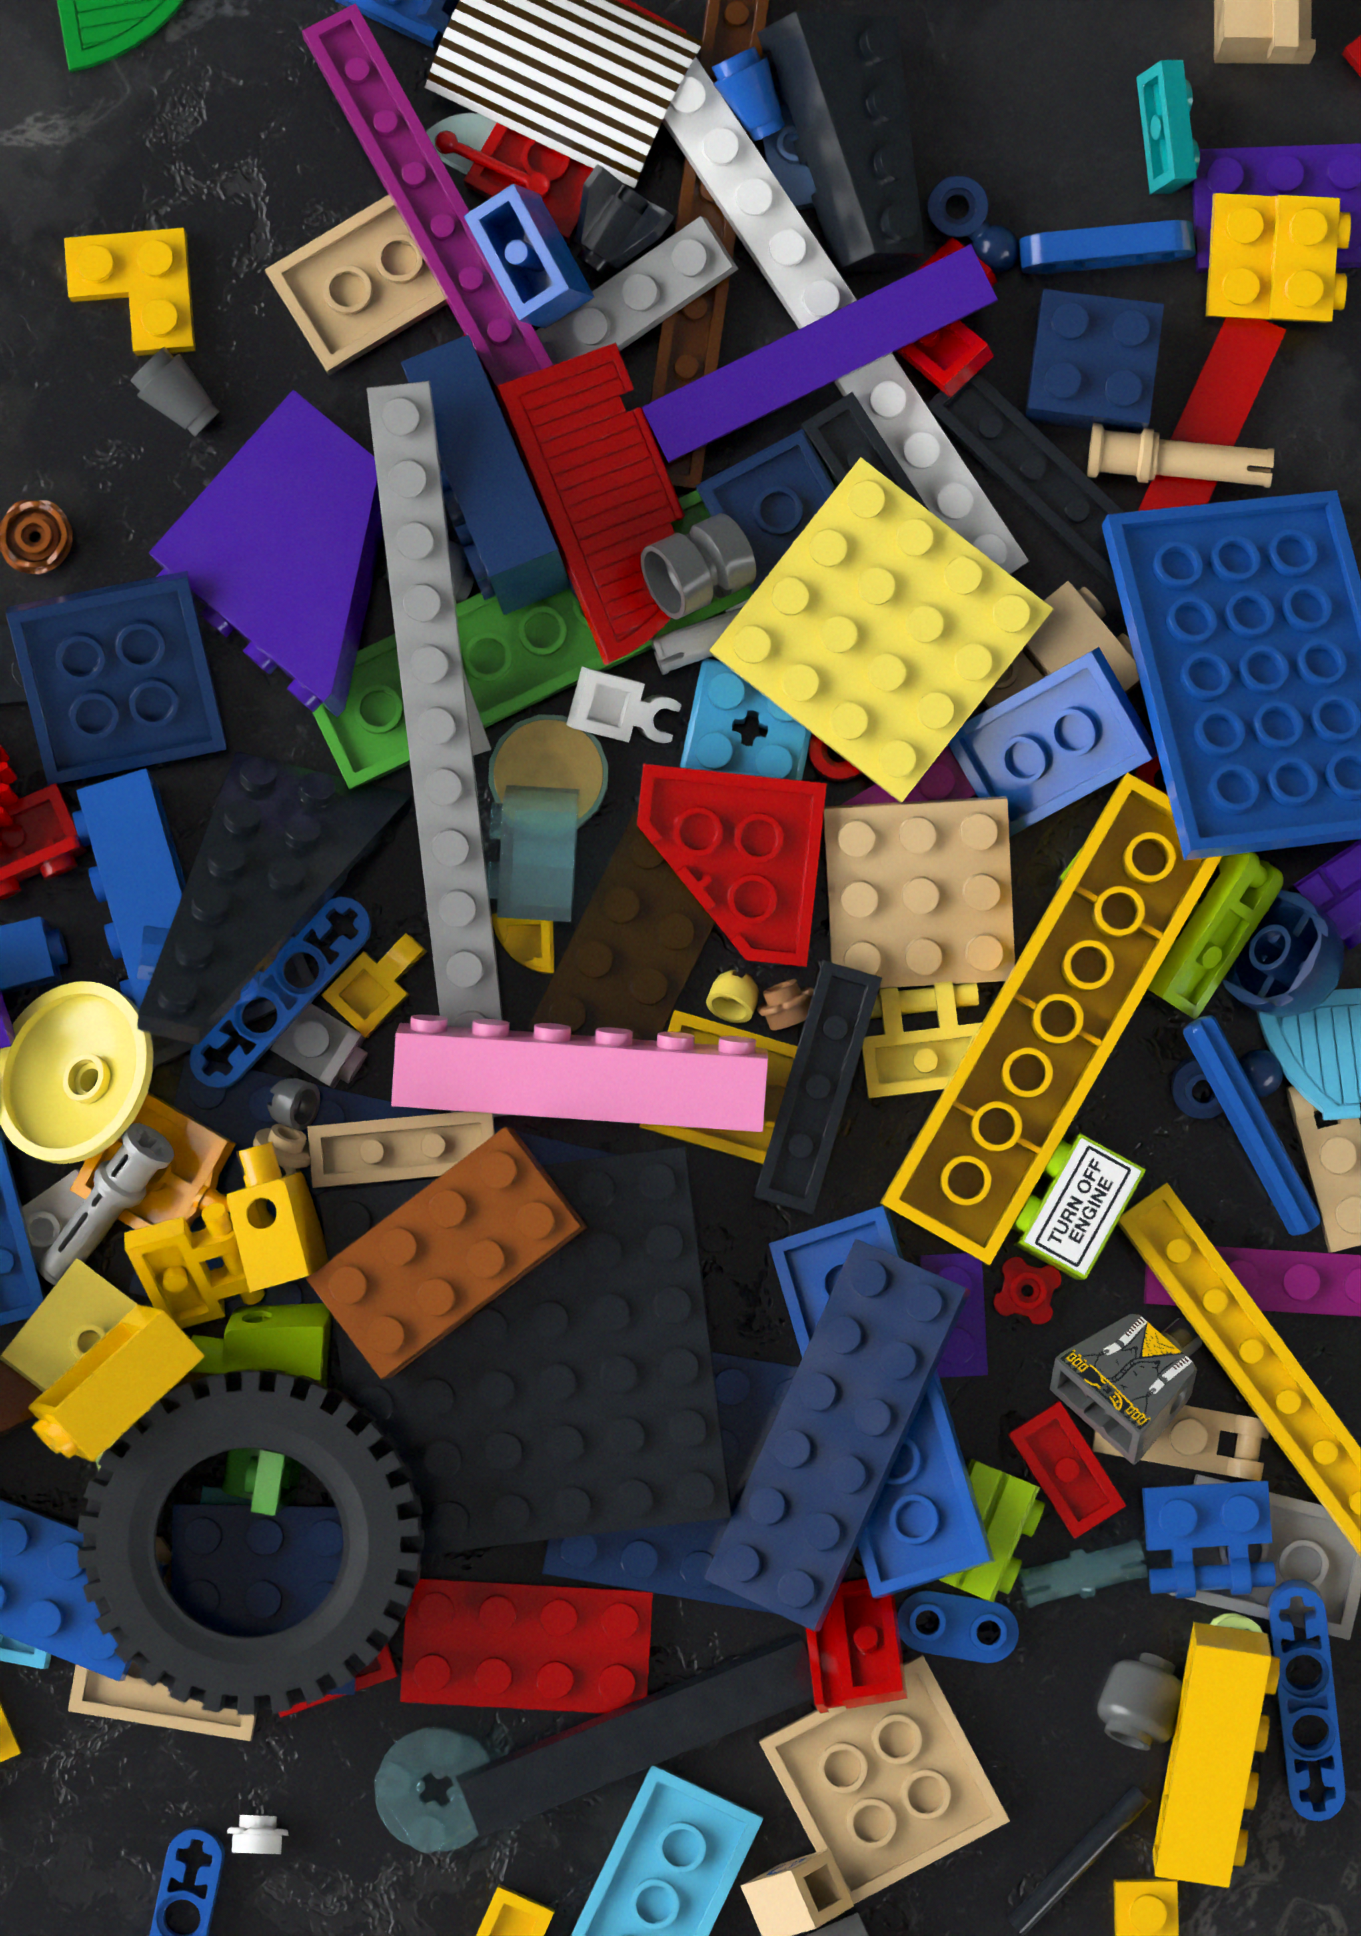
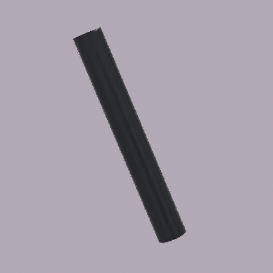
M1134 1785L1007 1918V1921L1021 1935L1025 1936L1152 1802Z

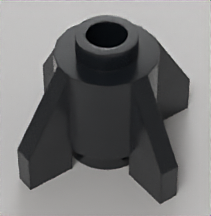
M597 164L583 184L577 232L573 238L574 242L582 249L576 257L605 278L611 270L619 273L673 236L675 225L671 222L674 216L623 185L614 175Z

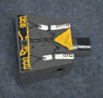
M1129 1314L1055 1358L1050 1390L1129 1462L1135 1465L1192 1395L1197 1368L1188 1357L1202 1346V1340L1192 1325L1185 1319L1177 1318L1163 1331L1158 1332L1142 1316Z

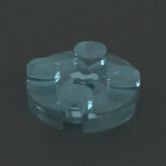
M424 1727L403 1736L386 1753L374 1779L375 1803L386 1828L399 1841L423 1853L451 1851L471 1842L478 1836V1832L459 1787L456 1775L492 1761L490 1755L472 1736L449 1728ZM432 1772L437 1779L447 1775L452 1780L453 1786L447 1791V1796L450 1799L449 1803L440 1806L435 1800L426 1803L422 1799L420 1793L426 1788L422 1778L426 1774Z

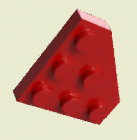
M643 763L637 826L671 866L745 960L807 967L827 783Z

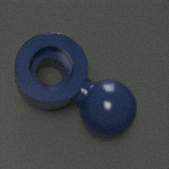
M951 176L940 181L933 188L927 201V213L930 222L940 233L949 237L968 236L973 241L972 247L977 257L989 266L994 274L1003 273L1014 266L1020 254L1018 238L1009 228L1001 225H990L985 220L988 213V199L979 183L966 176ZM952 196H961L967 201L968 212L963 218H952L946 212V202Z
M1253 1049L1244 1053L1238 1059L1258 1098L1271 1095L1281 1085L1283 1071L1272 1052L1264 1049ZM1195 1056L1187 1057L1177 1065L1171 1077V1092L1177 1106L1185 1114L1193 1118L1207 1119L1219 1115L1224 1110L1214 1091L1207 1098H1197L1192 1094L1194 1084L1200 1080H1207Z

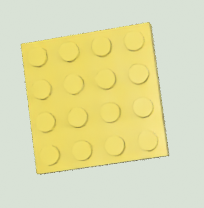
M860 457L708 652L902 803L1053 611V608Z

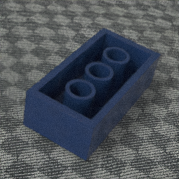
M469 334L400 362L408 383L431 382L444 502L484 600L496 597L503 615H506L570 589V583L559 550Z

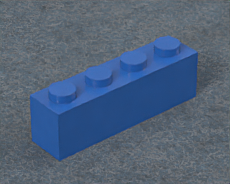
M146 768L76 790L82 810L73 812V819L79 839L83 847L92 845L97 866L88 869L95 896L99 903L108 902L113 920L112 923L104 925L109 948L115 960L123 958L129 979L120 982L121 992L138 1009L141 1007L150 980L137 979L143 927L153 926L170 929L186 886L158 784Z

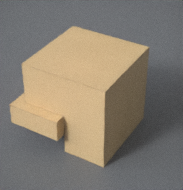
M1214 0V63L1310 64L1316 52V39H1311V0Z

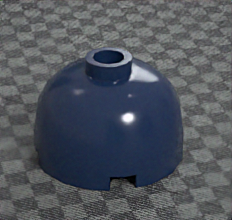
M1280 890L1225 975L1227 981L1222 980L1225 989L1246 1006L1263 1014L1284 1018L1310 1012L1325 1002L1337 987L1344 969V945L1336 923L1323 910L1303 895Z

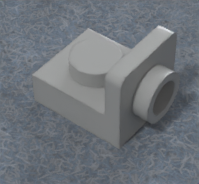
M312 1003L277 1039L270 1049L333 1089L340 1079L349 1084L368 1052L360 1048L366 1039L361 1033L345 1025Z

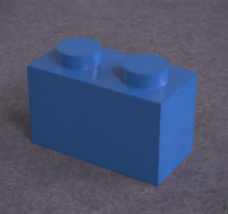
M512 184L464 215L468 226L519 321L546 329L594 298L590 287L539 193Z

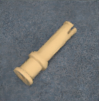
M1093 423L1087 477L1096 478L1100 472L1133 475L1137 477L1138 482L1148 483V480L1154 481L1155 475L1261 485L1270 488L1272 480L1271 469L1248 466L1273 468L1274 449L1272 448L1257 449L1159 439V432H1154V429L1144 428L1141 434L1104 430L1103 425L1099 423Z

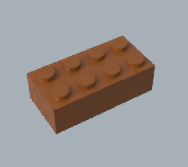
M503 1127L306 1280L380 1379H387L395 1376L588 1228V1226L513 1128Z

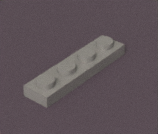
M700 216L592 291L593 299L546 329L539 328L535 332L553 365L615 342L619 351H621L738 270V267L707 218Z

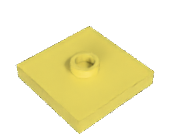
M76 1258L1 1354L0 1360L44 1392L138 1304Z

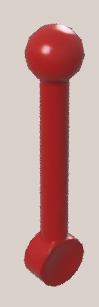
M441 131L435 137V148L442 154L454 152L527 186V189L539 193L542 198L550 192V180L544 173L536 172L529 175L458 142L456 135L451 131Z

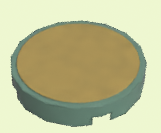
M539 714L517 722L499 738L489 760L488 784L497 808L514 826L533 834L559 836L581 828L599 811L608 790L609 766L601 743L592 733L567 726L568 718L563 715Z

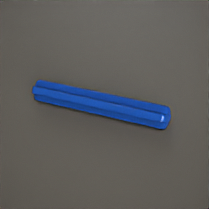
M1212 1015L1193 1020L1183 1029V1035L1288 1233L1295 1236L1311 1231L1321 1223V1216L1217 1019Z

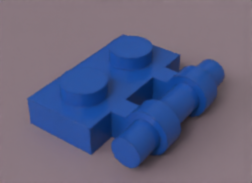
M1267 1480L1142 1488L1146 1550L1171 1549L1172 1568L1149 1569L1151 1594L1175 1593L1176 1599L1195 1598L1196 1591L1230 1589L1232 1595L1251 1594L1252 1588L1271 1587L1276 1585L1274 1562L1250 1563L1248 1544L1273 1543ZM1227 1546L1228 1564L1194 1566L1192 1548Z

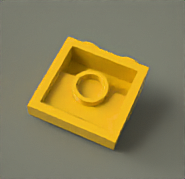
M1213 194L1206 316L1331 322L1333 310L1344 309L1347 291L1346 273H1335L1337 248H1348L1351 230L1350 212H1339L1340 198Z

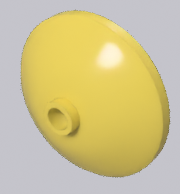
M80 981L64 984L49 990L34 1000L13 1023L12 1026L16 1037L12 1046L0 1048V1125L11 1142L23 1152L50 1163L67 1164L83 1161L111 1146L123 1135L136 1118L146 1098L151 1081L153 1046L150 1033L137 1030L139 1009L124 994L95 982Z

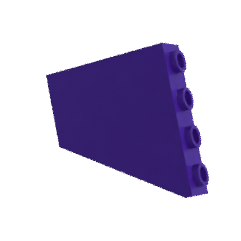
M292 390L150 550L149 554L163 568L156 577L188 571L193 595L206 605L199 614L224 637L227 638L235 630L247 640L249 644L243 652L266 673L271 675L278 667L293 681L287 687V690L308 709L315 712L322 704L337 718L345 710L383 535L375 457L295 390Z

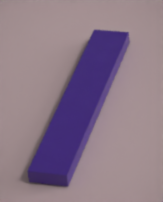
M970 244L643 406L642 409L667 461L671 463L997 302L998 299Z

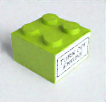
M1082 1134L1073 1137L1069 1144L1061 1140L1042 1173V1176L1049 1180L1040 1197L1038 1198L1033 1194L1028 1197L1011 1227L1019 1232L1013 1245L1054 1266L1059 1271L1076 1280L1086 1279L1146 1170Z

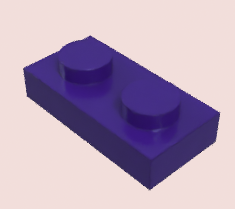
M968 1253L920 1255L921 1268L971 1290L937 1366L939 1378L988 1375L982 1261Z

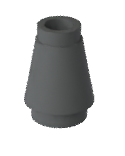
M165 347L160 349L130 380L140 390L137 395L139 398L184 429H188L195 437L220 413V410L212 403L213 401L180 353L174 357Z

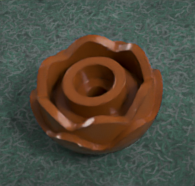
M18 501L9 508L0 523V551L7 564L20 572L27 574L47 573L57 568L70 552L73 541L72 527L62 509L53 502ZM34 532H38L41 535V539L36 543L30 541V536Z

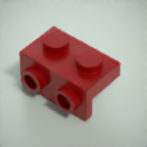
M57 783L18 799V802L3 807L14 822L12 826L0 827V840L3 843L0 848V901L19 893L22 890L19 882L41 873L44 880L74 869L78 866L75 857L88 852L79 839L73 816Z

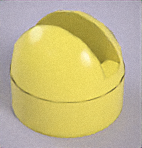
M736 970L722 973L712 984L706 999V1005L720 1019L732 1023H745L752 1018L758 1003L759 990L752 976L747 973L743 978L736 976Z

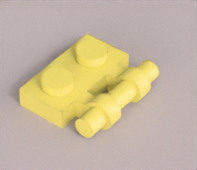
M952 981L934 983L933 987L898 991V987L879 988L870 1019L882 1018L884 1035L865 1037L862 1045L868 1099L945 1089L982 1024L958 1025L956 1008L979 1006L977 983L953 984ZM936 1011L939 1028L903 1031L902 1015Z

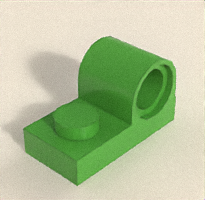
M236 1448L228 1450L222 1492L252 1500L251 1512L275 1516L298 1497L303 1464L285 1454L268 1449Z

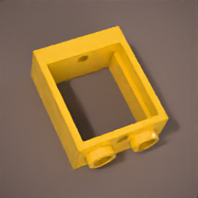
M136 1305L28 1406L30 1411L39 1419L32 1426V1429L54 1453L59 1454L61 1452L68 1459L76 1455L94 1461L205 1356L164 1310Z

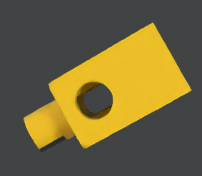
M272 1142L237 1151L236 1154L246 1187L228 1193L227 1203L249 1291H257L315 1273L328 1263L329 1260L326 1252L325 1237L305 1176L300 1171L282 1177ZM268 1199L271 1200L276 1207V1218L273 1217L268 1211Z

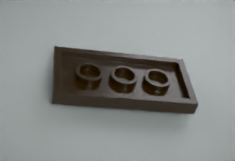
M634 811L527 1028L531 1032H534V1025L539 1023L567 1025L571 1027V1035L595 1036L597 1028L611 1027L633 1031L632 1039L657 1041V1034L663 1032L716 922L637 826L638 812Z

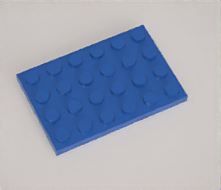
M1337 490L1107 514L1101 526L1184 860L1361 839V579Z

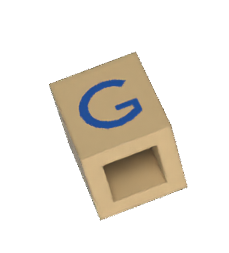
M830 1848L781 1863L741 1885L762 1936H792L821 1926L854 1906Z

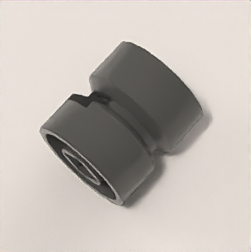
M723 513L693 525L688 534L675 533L643 548L641 554V569L649 592L659 608L673 619L682 618L709 605L713 597L721 599L752 585L756 578V563L745 534L730 516Z

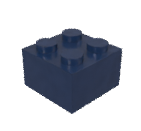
M1043 289L1038 304L1024 416L1031 423L1092 431L1093 423H1099L1103 425L1104 430L1141 434L1144 428H1148L1150 423L1164 304Z

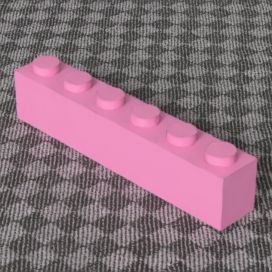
M437 1015L411 1016L410 1024L400 1023L396 1031L391 1106L763 1132L768 1053L767 1048H756V1040L752 1038L723 1036L719 1037V1045L694 1043V1035L660 1032L657 1034V1041L632 1039L633 1031L611 1027L597 1028L595 1036L571 1035L570 1026L554 1023L535 1024L534 1032L510 1031L509 1022L496 1019L473 1020L472 1028L447 1026L448 1018Z

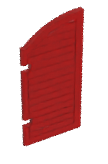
M616 342L494 387L604 665L630 654L648 642L671 619L659 608L649 592L641 569V554L643 548L675 534L670 522L679 521L685 517L642 407H636L626 412L620 395L634 390Z

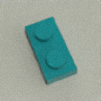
M1160 60L1136 78L1150 194H1172L1197 178L1196 171L1199 166L1200 153L1196 140L1192 138L1189 112L1192 107L1193 93L1189 81L1185 79L1183 60Z

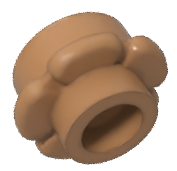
M796 979L778 983L763 992L766 1001L759 1005L757 1011L761 1016L766 1017L771 1030L790 1027L806 1020L811 1003L810 996L813 995L814 989L808 986L800 989Z

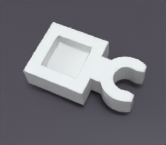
M582 667L566 725L574 729L628 743L633 726H637L640 733L646 738L658 743H669L672 741L673 735L657 730L653 719L655 714L664 708L679 712L681 704L664 695H652L641 700L644 683Z

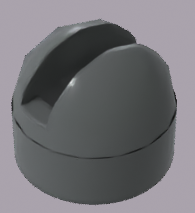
M286 1078L271 1087L270 1092L274 1096L272 1102H267V1109L271 1118L286 1127L299 1131L306 1129L307 1126L312 1124L320 1106V1092L315 1084L297 1078Z

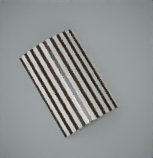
M459 0L435 55L425 88L593 169L598 164L621 182L635 188L650 147L668 107L704 42L617 0Z

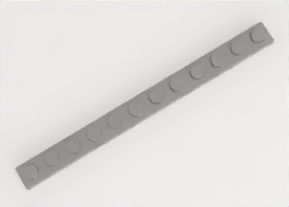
M423 381L368 387V404L439 1014L448 1018L447 1026L472 1028V1022L476 1019L503 1020L431 382ZM451 1110V1113H455V1112H466V1111H454V1110ZM493 1113V1117L511 1115Z

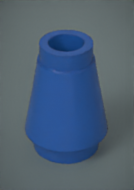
M755 46L711 67L718 80L713 85L722 95L745 130L749 132L753 142L786 127L781 117L782 112L768 59L766 57L761 60Z

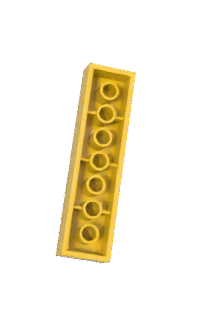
M1126 773L1121 778L880 1201L884 1206L988 1265L992 1263L1222 856L1184 860L1168 795L1129 773Z

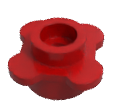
M1020 1257L1009 1258L1002 1266V1273L1005 1276L1002 1290L993 1300L996 1311L1003 1316H1009L1013 1313L1027 1316L1032 1323L1037 1325L1048 1322L1053 1315V1309L1050 1306L1053 1290L1061 1284L1059 1271L1051 1265L1038 1268L1026 1265L1025 1261ZM1024 1285L1032 1286L1033 1294L1026 1297L1022 1294L1021 1290Z

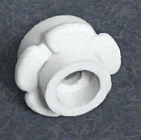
M240 1815L239 1827H229L227 1833L233 1834L232 1852L281 1854L282 1835L288 1836V1830L276 1829L277 1816Z

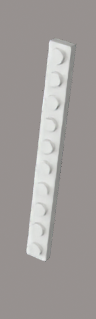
M695 57L678 87L662 122L797 327L801 329L857 301ZM893 354L834 382L843 396L851 392L854 393L931 513L1007 573L1012 574L1029 562Z

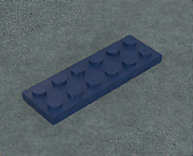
M855 1239L705 1575V1580L808 1629L820 1631L971 1292L970 1289Z

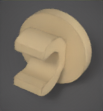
M275 1124L271 1128L261 1129L256 1133L253 1146L272 1142L278 1164L284 1168L286 1175L300 1172V1168L311 1164L310 1160L312 1157H310L309 1142L306 1141L307 1137L302 1131L286 1127L282 1124Z

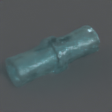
M1137 1539L1086 1554L1082 1548L1070 1551V1558L1028 1569L1022 1568L1018 1572L1019 1582L1024 1585V1587H1021V1591L1027 1608L1075 1594H1080L1082 1599L1095 1596V1589L1137 1578H1147L1146 1565L1141 1564L1140 1561L1144 1560V1555Z

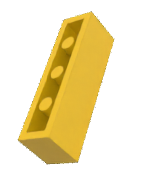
M1193 1622L1177 1721L1173 1733L1152 1851L1156 1877L1229 1888L1233 1866H1244L1248 1845V1830L1240 1829L1243 1809L1253 1810L1255 1807L1259 1774L1251 1772L1254 1751H1265L1269 1731V1715L1261 1714L1264 1694H1275L1280 1670V1658L1271 1656L1267 1633Z

